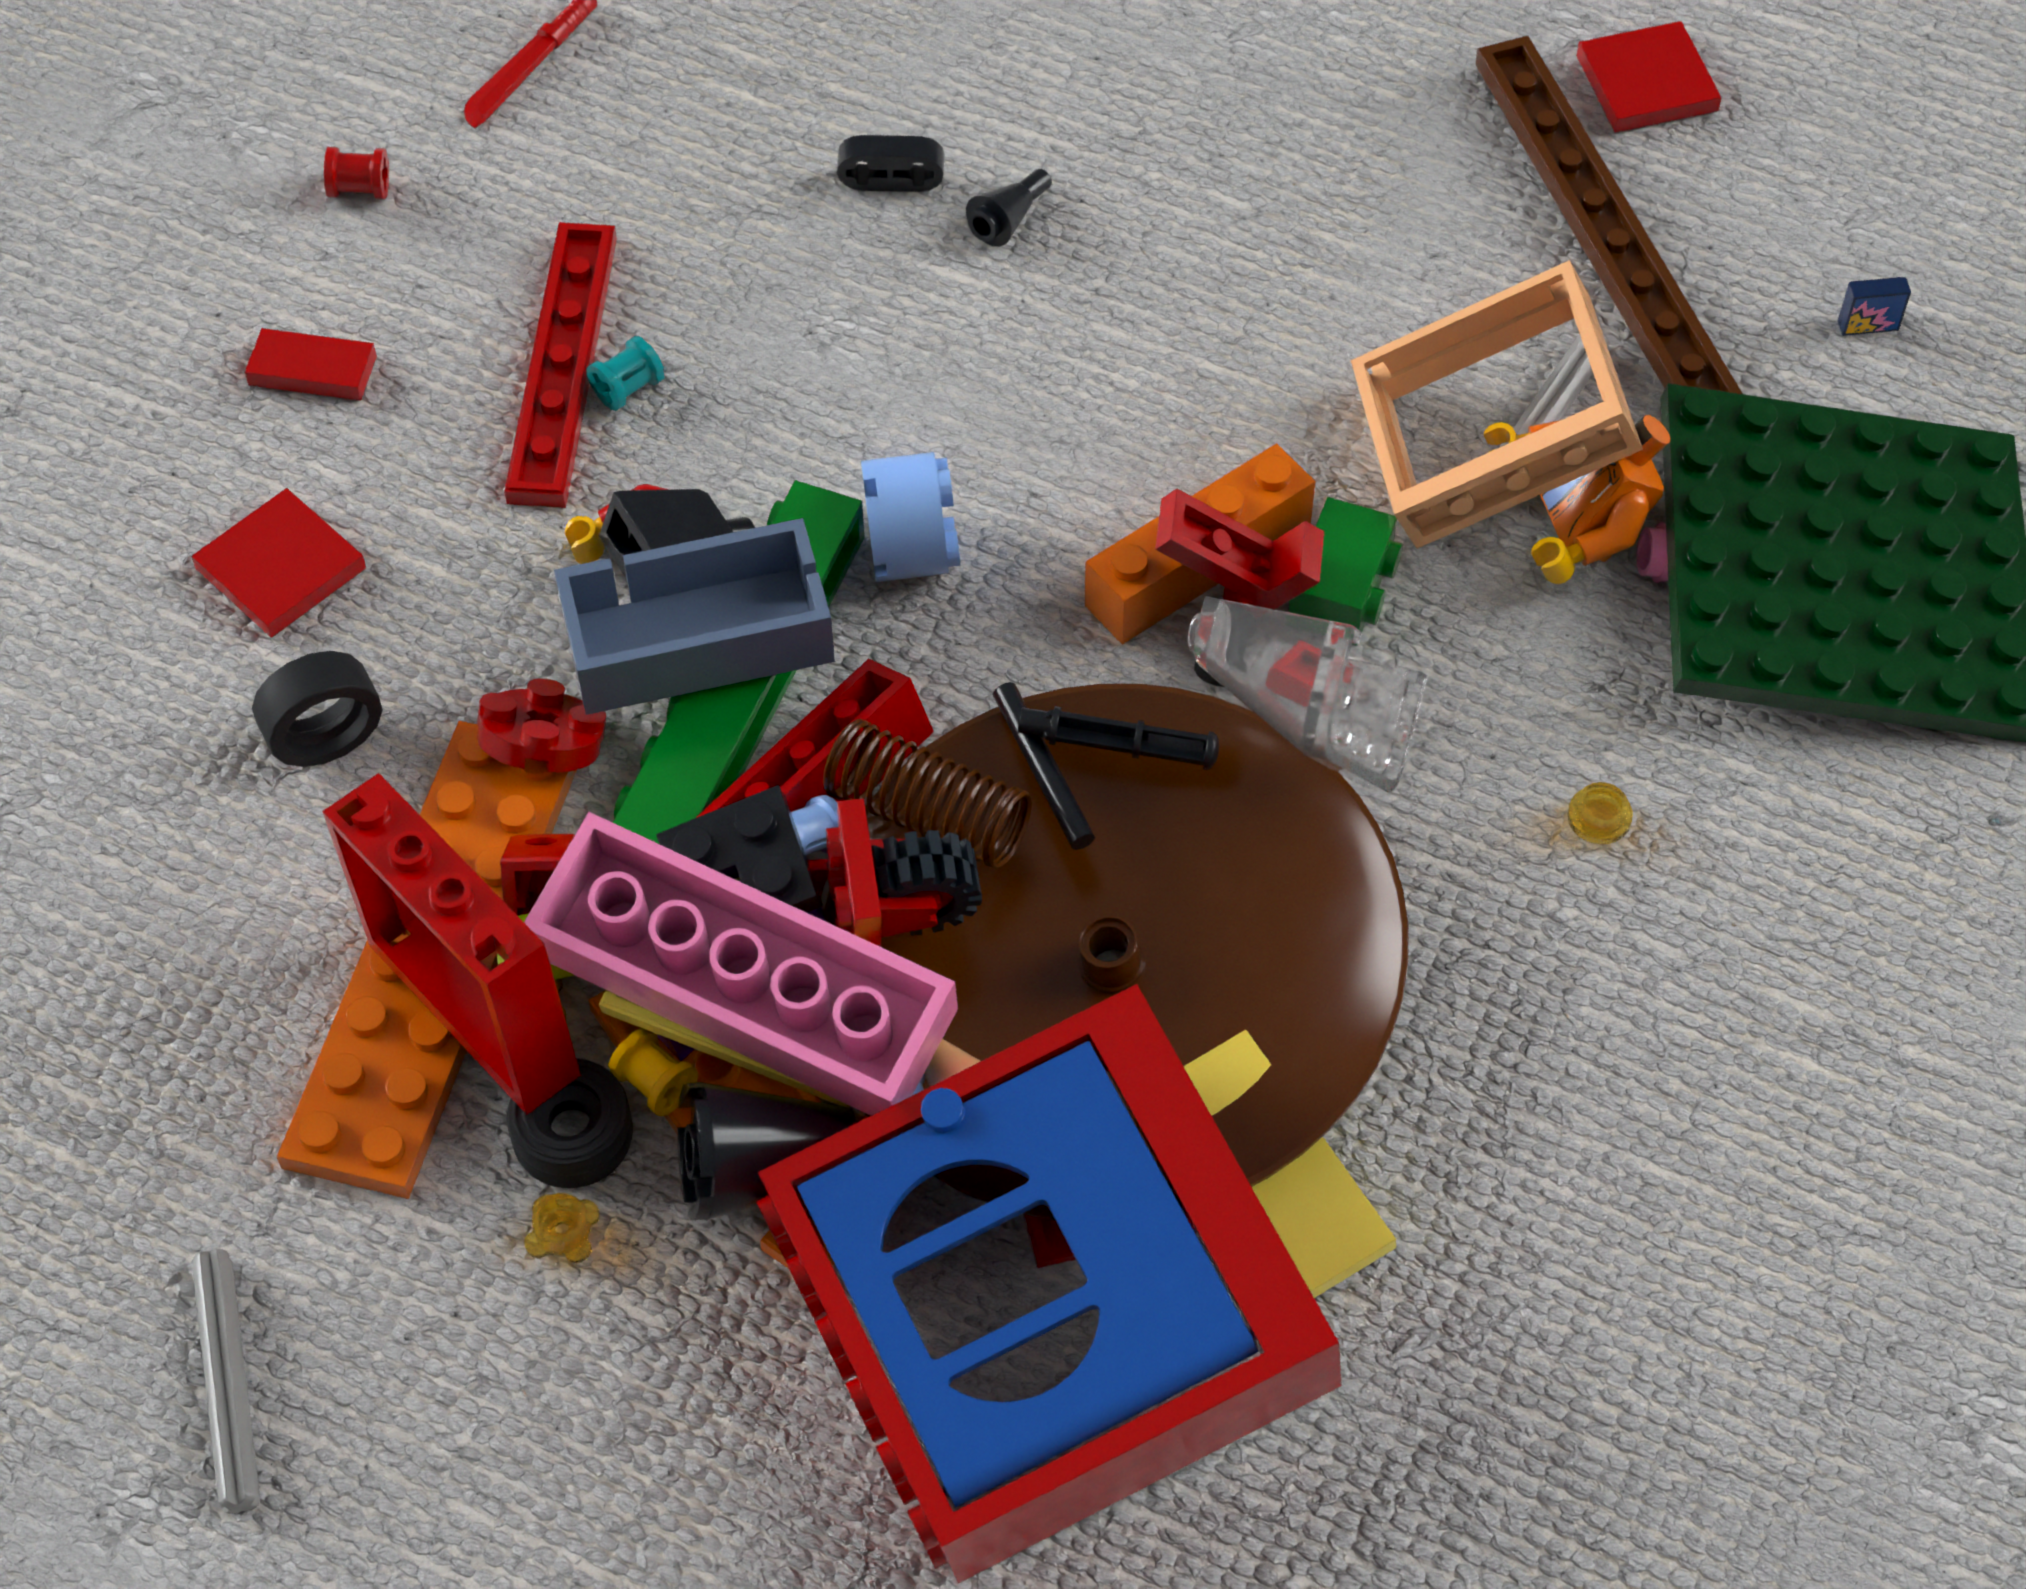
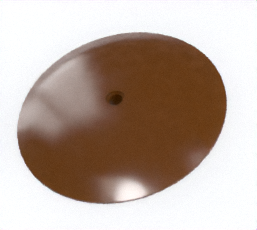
M1094 684L1062 688L1027 696L1023 700L1030 709L1049 711L1054 710V707L1058 706L1062 707L1063 712L1138 723V720H1144L1145 725L1209 735V731L1216 733L1219 739L1218 758L1210 770H1203L1202 765L1141 755L1139 759H1135L1129 753L1056 742V745H1049V740H1045L1095 835L1094 841L1089 846L1080 850H1073L999 707L958 725L927 745L926 747L929 749L930 755L935 752L941 753L943 761L950 757L954 759L955 766L961 763L966 764L968 772L977 769L980 771L981 778L985 775H991L994 783L1002 780L1006 783L1007 789L1012 786L1023 789L1030 793L1032 800L1031 816L1026 832L1009 861L997 869L986 866L983 860L976 861L982 903L981 906H976L977 912L972 917L963 915L964 922L956 926L949 922L944 923V930L933 933L930 927L922 929V935L910 936V932H906L900 935L881 938L882 948L955 981L958 1010L942 1039L983 1061L1137 984L1183 1066L1244 1030L1248 1031L1271 1063V1066L1260 1079L1244 1094L1218 1113L1212 1115L1251 1187L1270 1178L1302 1156L1333 1128L1359 1097L1377 1069L1392 1037L1404 997L1408 970L1409 934L1404 891L1394 857L1378 823L1365 803L1334 766L1310 745L1277 723L1239 705L1214 696L1180 688L1148 684ZM921 753L917 758L913 776L898 801V811L906 804L913 778L921 764L925 761V753ZM936 758L931 761L925 783L918 797L911 805L910 817L919 809L925 786L937 767L938 760ZM905 764L901 767L893 786L885 796V806L893 799L895 786ZM950 764L943 768L937 790L931 802L924 810L923 823L932 814L938 791L950 773ZM959 770L955 775L950 795L937 815L936 828L945 819L951 797L958 783L963 778V770ZM975 775L968 780L963 799L950 821L949 832L958 824L965 800L975 785ZM988 781L984 782L980 788L976 804L963 826L962 839L971 829L977 808L988 791ZM998 787L993 793L989 809L980 827L977 829L975 844L985 832L990 814L1001 796V787ZM881 788L872 797V801L880 794ZM1020 801L1013 824L1003 842L994 852L993 859L1000 853L1011 835L1020 810ZM878 803L876 806H874L873 808H874V809H877V810H880V809H879V803ZM892 808L886 814L892 816ZM869 809L866 810L870 839H886L892 836L895 839H905L904 833L910 832L907 826L899 827L895 824L894 820L888 822L883 820L882 815L875 816L870 813ZM1010 812L1008 813L1007 817H1006L1005 820H1004V823H1003V825H1002V827H1001V829H1000V832H999V834H998V837H999V835L1001 834V832H1002V830H1003V828H1004V826H1005V824H1006V822H1007V820H1008V817H1009ZM905 813L899 817V820L905 821ZM917 819L911 823L912 826L918 827ZM930 825L924 831L930 830ZM942 830V831L939 833V834H940V838H943V830ZM920 831L916 832L917 838L921 837ZM982 846L975 851L980 856L982 855ZM827 877L821 894L822 910L826 921L835 926V919L837 918L835 900L830 898ZM1108 950H1120L1125 953L1118 960L1111 962L1097 959L1098 955ZM1107 1071V1072H1106L1107 1075L1109 1076V1078H1110L1112 1084L1114 1085V1087H1115V1089H1116L1118 1095L1120 1096V1098H1121L1123 1104L1125 1105V1107H1126L1128 1113L1130 1114V1116H1131V1118H1132L1134 1124L1136 1125V1127H1137L1139 1133L1141 1134V1136H1142V1138H1143L1145 1144L1147 1145V1147H1148L1150 1153L1152 1154V1156H1153L1155 1162L1157 1163V1165H1158V1167H1159L1161 1173L1163 1174V1176H1164L1166 1182L1168 1183V1185H1169V1187H1170L1172 1193L1174 1194V1196H1175L1177 1202L1179 1203V1205H1180L1182 1211L1185 1213L1184 1208L1182 1207V1205H1181L1179 1199L1177 1198V1196H1176V1194H1175L1173 1188L1171 1187V1185H1170L1168 1179L1166 1178V1176H1165L1163 1170L1161 1169V1167H1160V1165H1159L1157 1159L1155 1158V1156H1154L1152 1150L1150 1149V1147H1149L1147 1141L1145 1140V1138H1144V1136H1143L1141 1130L1139 1129V1127H1138L1136 1121L1134 1120V1118H1133V1116H1132L1130 1110L1128 1109V1107H1127L1125 1101L1123 1100V1098H1122L1120 1092L1118 1091V1089H1117V1087H1116L1114 1081L1112 1080V1078H1111L1109 1072ZM926 1078L922 1084L924 1089L929 1087ZM991 1165L960 1166L934 1175L935 1178L954 1189L986 1203L1026 1184L1029 1180L1017 1172ZM1039 1205L1023 1213L1035 1218L1055 1220L1046 1205Z

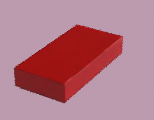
M261 328L247 364L245 376L249 386L361 401L377 354L374 343Z

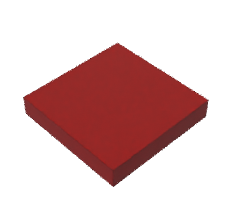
M1682 21L1584 40L1578 43L1576 56L1615 133L1719 111L1722 97Z
M288 488L281 491L191 556L195 569L271 638L366 569L363 555Z

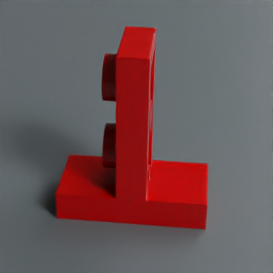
M1176 488L1161 499L1155 550L1224 586L1223 605L1239 606L1255 615L1256 619L1259 620L1320 582L1324 531L1304 521L1272 541Z

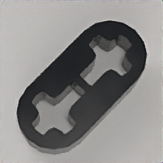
M899 135L852 136L845 139L839 146L837 176L845 186L860 191H929L936 188L942 182L945 154L943 147L929 137ZM858 162H867V164H859ZM914 163H923V165H915Z

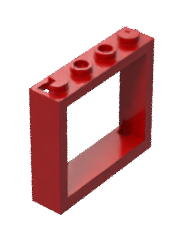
M380 773L323 810L326 824L370 947L511 1099L516 1102L526 1115L578 1078L581 1073L543 941ZM402 934L404 936L408 935L393 947L389 944ZM496 951L505 961L493 970H490L482 960Z

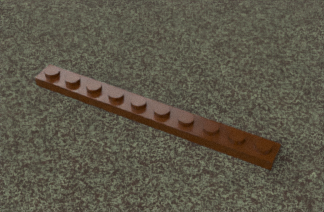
M1527 35L1478 48L1475 62L1476 67L1664 389L1667 383L1743 394L1530 37Z

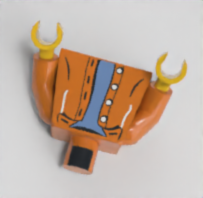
M1645 415L1635 424L1643 450L1540 495L1559 538L1546 537L1539 540L1532 547L1531 555L1536 565L1541 566V570L1549 582L1554 584L1565 583L1572 577L1575 563L1581 561L1584 566H1587L1596 561L1606 562L1613 554L1626 550L1636 543L1648 513L1661 499L1664 492V485L1652 458L1670 443L1671 438L1664 425L1655 417ZM1558 421L1529 426L1528 433L1517 435L1514 428L1509 424L1499 422L1488 426L1483 435L1490 445H1499L1505 442L1511 443Z

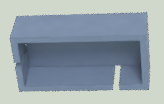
M803 518L623 555L631 603L619 605L610 558L554 570L563 619L586 715L835 662L831 615L819 573H816V562Z

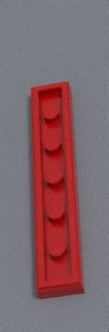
M559 222L504 490L507 504L566 508L590 384L586 375V368L594 363L617 242L615 225Z

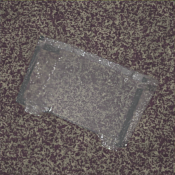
M1204 597L1201 613H1197L1193 617L1188 631V647L1190 651L1194 652L1196 662L1201 668L1305 756L1331 770L1338 771L1342 776L1365 788L1392 792L1397 787L1405 768L1427 680L1426 674L1418 669L1398 665L1390 667L1348 658L1352 643L1359 644L1362 631L1353 625L1218 598Z

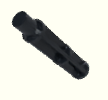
M1055 706L1054 710L1049 711L1021 708L1018 733L1044 737L1045 740H1049V745H1056V742L1099 748L1129 753L1135 759H1139L1141 755L1202 765L1203 770H1210L1215 765L1219 754V739L1216 733L1209 731V735L1145 725L1144 720H1138V723L1063 712L1062 707Z

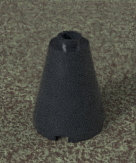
M704 1082L684 1084L680 1093L678 1108L692 1107L691 1124H687L686 1127H677V1145L684 1203L696 1202L688 1214L690 1220L707 1221L757 1206L756 1201L768 1195L758 1174L759 1171L860 1121H856L855 1114L851 1108Z

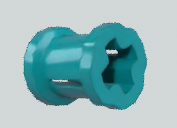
M635 335L626 341V349L606 362L595 361L586 368V375L592 390L600 401L611 410L617 411L626 405V397L647 383L656 385L665 379L664 367L658 354L640 336Z

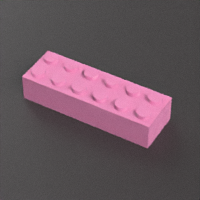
M588 812L524 921L545 944L551 964L871 1116L913 1095L958 1010L955 981L591 812Z

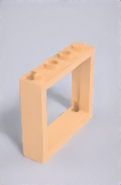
M1570 260L1351 360L1394 515L1417 549L1643 450L1592 301ZM1575 319L1603 402L1417 484L1393 400L1562 323ZM1370 367L1372 369V374H1369L1367 370Z

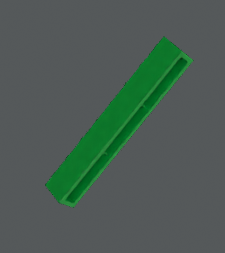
M795 480L785 500H777L774 503L767 525L803 518L816 562V573H819L829 608L865 538L862 500ZM797 670L671 697L667 708V721L659 736L652 735L648 739L641 756V770L632 786L625 785L618 795L614 808L613 823L659 844L656 834L695 819L744 774Z

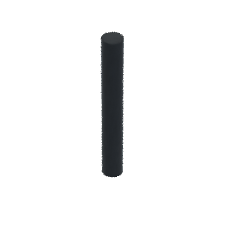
M1008 682L998 686L993 691V698L1073 850H1080L1089 846L1094 841L1095 835L1044 738L1018 733L1021 708L1028 707L1016 684Z

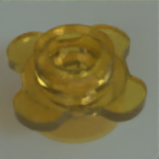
M565 1193L547 1194L539 1197L532 1206L533 1231L526 1235L524 1239L527 1253L537 1259L550 1254L565 1256L571 1263H580L586 1260L592 1252V1246L588 1240L591 1226L597 1223L600 1218L597 1205L589 1199L579 1200L575 1196ZM560 1224H566L568 1230L565 1233L556 1232V1227Z

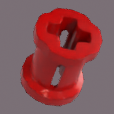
M328 146L324 157V186L327 197L338 198L340 192L373 193L375 199L385 200L389 186L387 150L385 148H376L373 154L340 153L338 147Z

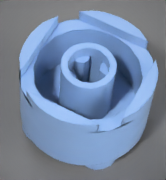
M934 452L862 460L861 466L876 582L949 574L948 567L961 566L954 517L943 518L942 507L954 506L947 458L935 459Z

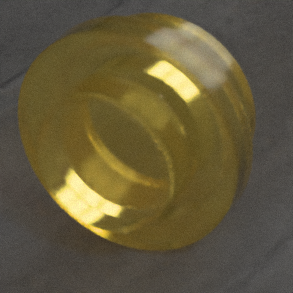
M1597 782L1587 785L1573 796L1569 804L1567 817L1571 829L1583 840L1594 844H1611L1622 839L1627 834L1632 823L1633 812L1626 795L1621 789L1609 783Z

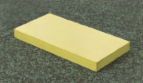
M1244 1030L1188 1063L1184 1068L1212 1116L1243 1095L1261 1078L1271 1066V1063L1248 1031ZM1324 1137L1318 1140L1302 1156L1270 1178L1252 1186L1314 1298L1396 1248V1238Z

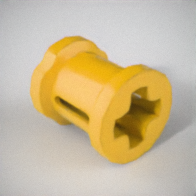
M643 1028L635 1030L623 1040L613 1052L608 1063L610 1072L619 1081L630 1082L648 1098L647 1106L657 1116L667 1115L679 1107L682 1086L686 1083H696L698 1080V1071L691 1063L685 1061L679 1063L659 1046L656 1033Z

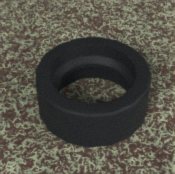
M337 651L310 653L286 663L265 680L257 690L252 705L255 721L272 755L286 765L300 767L326 764L350 753L364 743L377 728L383 711L380 697L363 664L352 655ZM340 698L335 704L319 714L306 719L295 720L314 705L326 700Z

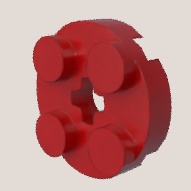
M538 678L529 681L527 689L488 693L480 698L477 718V740L479 746L486 754L512 767L525 769L527 758L536 761H547L546 772L561 773L575 771L587 767L597 760L600 754L601 742L604 739L607 715L605 711L586 715L583 701L564 694L565 687L560 682Z

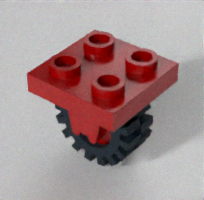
M864 798L837 801L838 827L826 828L829 858L827 861V876L830 898L835 900L836 927L881 947L882 937L900 935L906 932H910V936L922 935V929L930 927L933 933L943 931L944 923L949 922L956 926L964 922L963 915L972 917L977 912L976 906H981L982 894L974 848H971V843L967 839L959 841L958 835L950 832L941 839L939 831L928 830L925 837L917 838L916 831L904 833L905 839H895L893 836L886 839H870Z

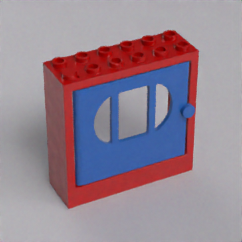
M1137 984L758 1172L768 1192L767 1196L756 1201L843 1381L845 1382L857 1376L846 1382L845 1385L873 1442L875 1443L885 1437L888 1438L887 1441L875 1447L904 1506L915 1500L919 1502V1505L908 1510L907 1513L934 1568L937 1569L949 1563L958 1584L1342 1386L1338 1339ZM1107 1071L1109 1072V1074H1110L1112 1080L1114 1081V1083H1115V1085H1116L1118 1091L1120 1092V1094H1121L1123 1100L1125 1101V1103H1126L1128 1109L1130 1110V1112H1131V1114H1132L1134 1120L1136 1121V1123H1137L1139 1129L1141 1130V1132H1142V1134H1143L1145 1140L1147 1141V1143H1148L1150 1149L1152 1150V1152H1153L1155 1158L1157 1159V1161H1158V1163H1159L1161 1169L1163 1170V1172H1164L1166 1178L1168 1179V1181H1169L1171 1187L1173 1188V1190H1174V1192H1175L1177 1198L1179 1199V1201H1180L1182 1207L1184 1208V1210H1185L1187 1216L1189 1217V1219H1190V1221H1191L1193 1227L1195 1228V1230H1196L1198 1236L1200 1237V1239H1201V1241H1202L1204 1247L1206 1248V1250H1207L1209 1256L1211 1257V1259H1212L1214 1265L1216 1266V1268H1217V1270H1218L1220 1276L1222 1277V1279H1223L1225 1285L1227 1286V1288H1228L1230 1294L1232 1295V1297H1233V1299H1234L1236 1305L1238 1306V1308H1239V1310H1240V1312H1241V1316H1240L1238 1310L1236 1309V1307H1235L1233 1301L1231 1300V1298H1230L1228 1292L1226 1291V1289H1225V1287H1224L1222 1281L1220 1280V1278H1219L1217 1272L1215 1271V1269H1214V1267H1213L1211 1261L1209 1260V1258H1208L1206 1252L1204 1251V1249H1203L1201 1243L1199 1242V1240H1198V1238H1197L1195 1232L1193 1231V1229H1192L1190 1223L1188 1222V1220H1187V1218H1186L1184 1212L1182 1211V1209H1181L1179 1203L1177 1202V1200H1176L1174 1194L1172 1193V1191H1171V1189H1170L1168 1183L1166 1182V1180H1165L1163 1174L1161 1173V1171H1160V1169H1159L1157 1163L1155 1162V1160H1154L1152 1154L1150 1153V1151H1149L1147 1145L1145 1144V1142H1144V1140H1143L1141 1134L1139 1133V1131H1138L1136 1125L1134 1124V1122H1133V1120H1132L1130 1114L1128 1113V1111H1127L1125 1105L1123 1104V1102H1122L1120 1096L1118 1095V1093H1117V1091H1116L1114 1085L1112 1084V1082H1111L1109 1076L1107 1075V1073H1106ZM991 1165L1009 1169L1029 1179L1026 1184L891 1252H882L887 1227L898 1206L913 1189L938 1173L960 1166ZM1039 1205L1048 1206L1087 1279L1086 1284L939 1359L931 1358L894 1286L895 1278ZM810 1219H813L944 1484L942 1488L810 1223ZM1091 1310L1099 1311L1096 1334L1085 1358L1065 1380L1050 1390L1024 1400L994 1402L970 1397L950 1387L953 1380ZM1258 1351L1260 1353V1355L1256 1356L1255 1358L1219 1375L1218 1377L1180 1395L1179 1397L1143 1414L1142 1416L1106 1433L1105 1435L1067 1453L1066 1455L1030 1472L1029 1474L991 1492L990 1494L954 1512L946 1498H950L956 1508L962 1505L963 1503L1001 1485L1002 1483L1038 1466L1039 1464L1077 1446L1078 1444L1114 1427L1115 1425L1153 1407L1154 1405L1258 1353Z

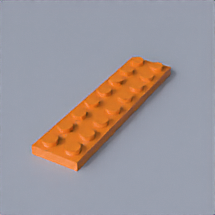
M458 721L419 815L503 900L500 861L510 837L515 835L552 834L577 770L561 773L546 772L547 761H536L527 758L525 769L501 763L486 754L479 746L477 740L478 724ZM402 934L389 944L393 947L408 935L404 936ZM368 940L365 943L276 1157L281 1169L409 1199L467 1050L370 947ZM496 951L482 960L490 970L498 966Z

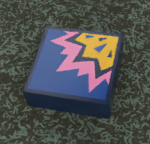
M1895 277L1849 282L1837 320L1842 336L1899 331L1911 295L1907 278Z

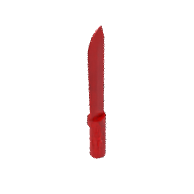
M572 0L551 23H544L537 31V35L470 97L464 108V116L467 123L473 128H477L484 123L554 49H557L587 16L597 7V0Z

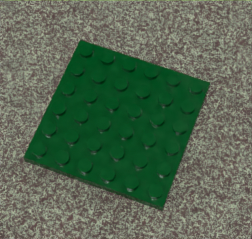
M1667 383L1660 400L1661 423L1667 429L1671 438L1670 443L1663 448L1673 693L2026 742V534L2014 435Z

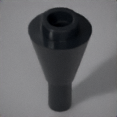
M1038 168L1019 183H1013L972 197L966 205V218L972 233L978 239L991 246L1000 247L1007 244L1031 207L1033 200L1051 187L1052 179L1049 173L1044 169Z

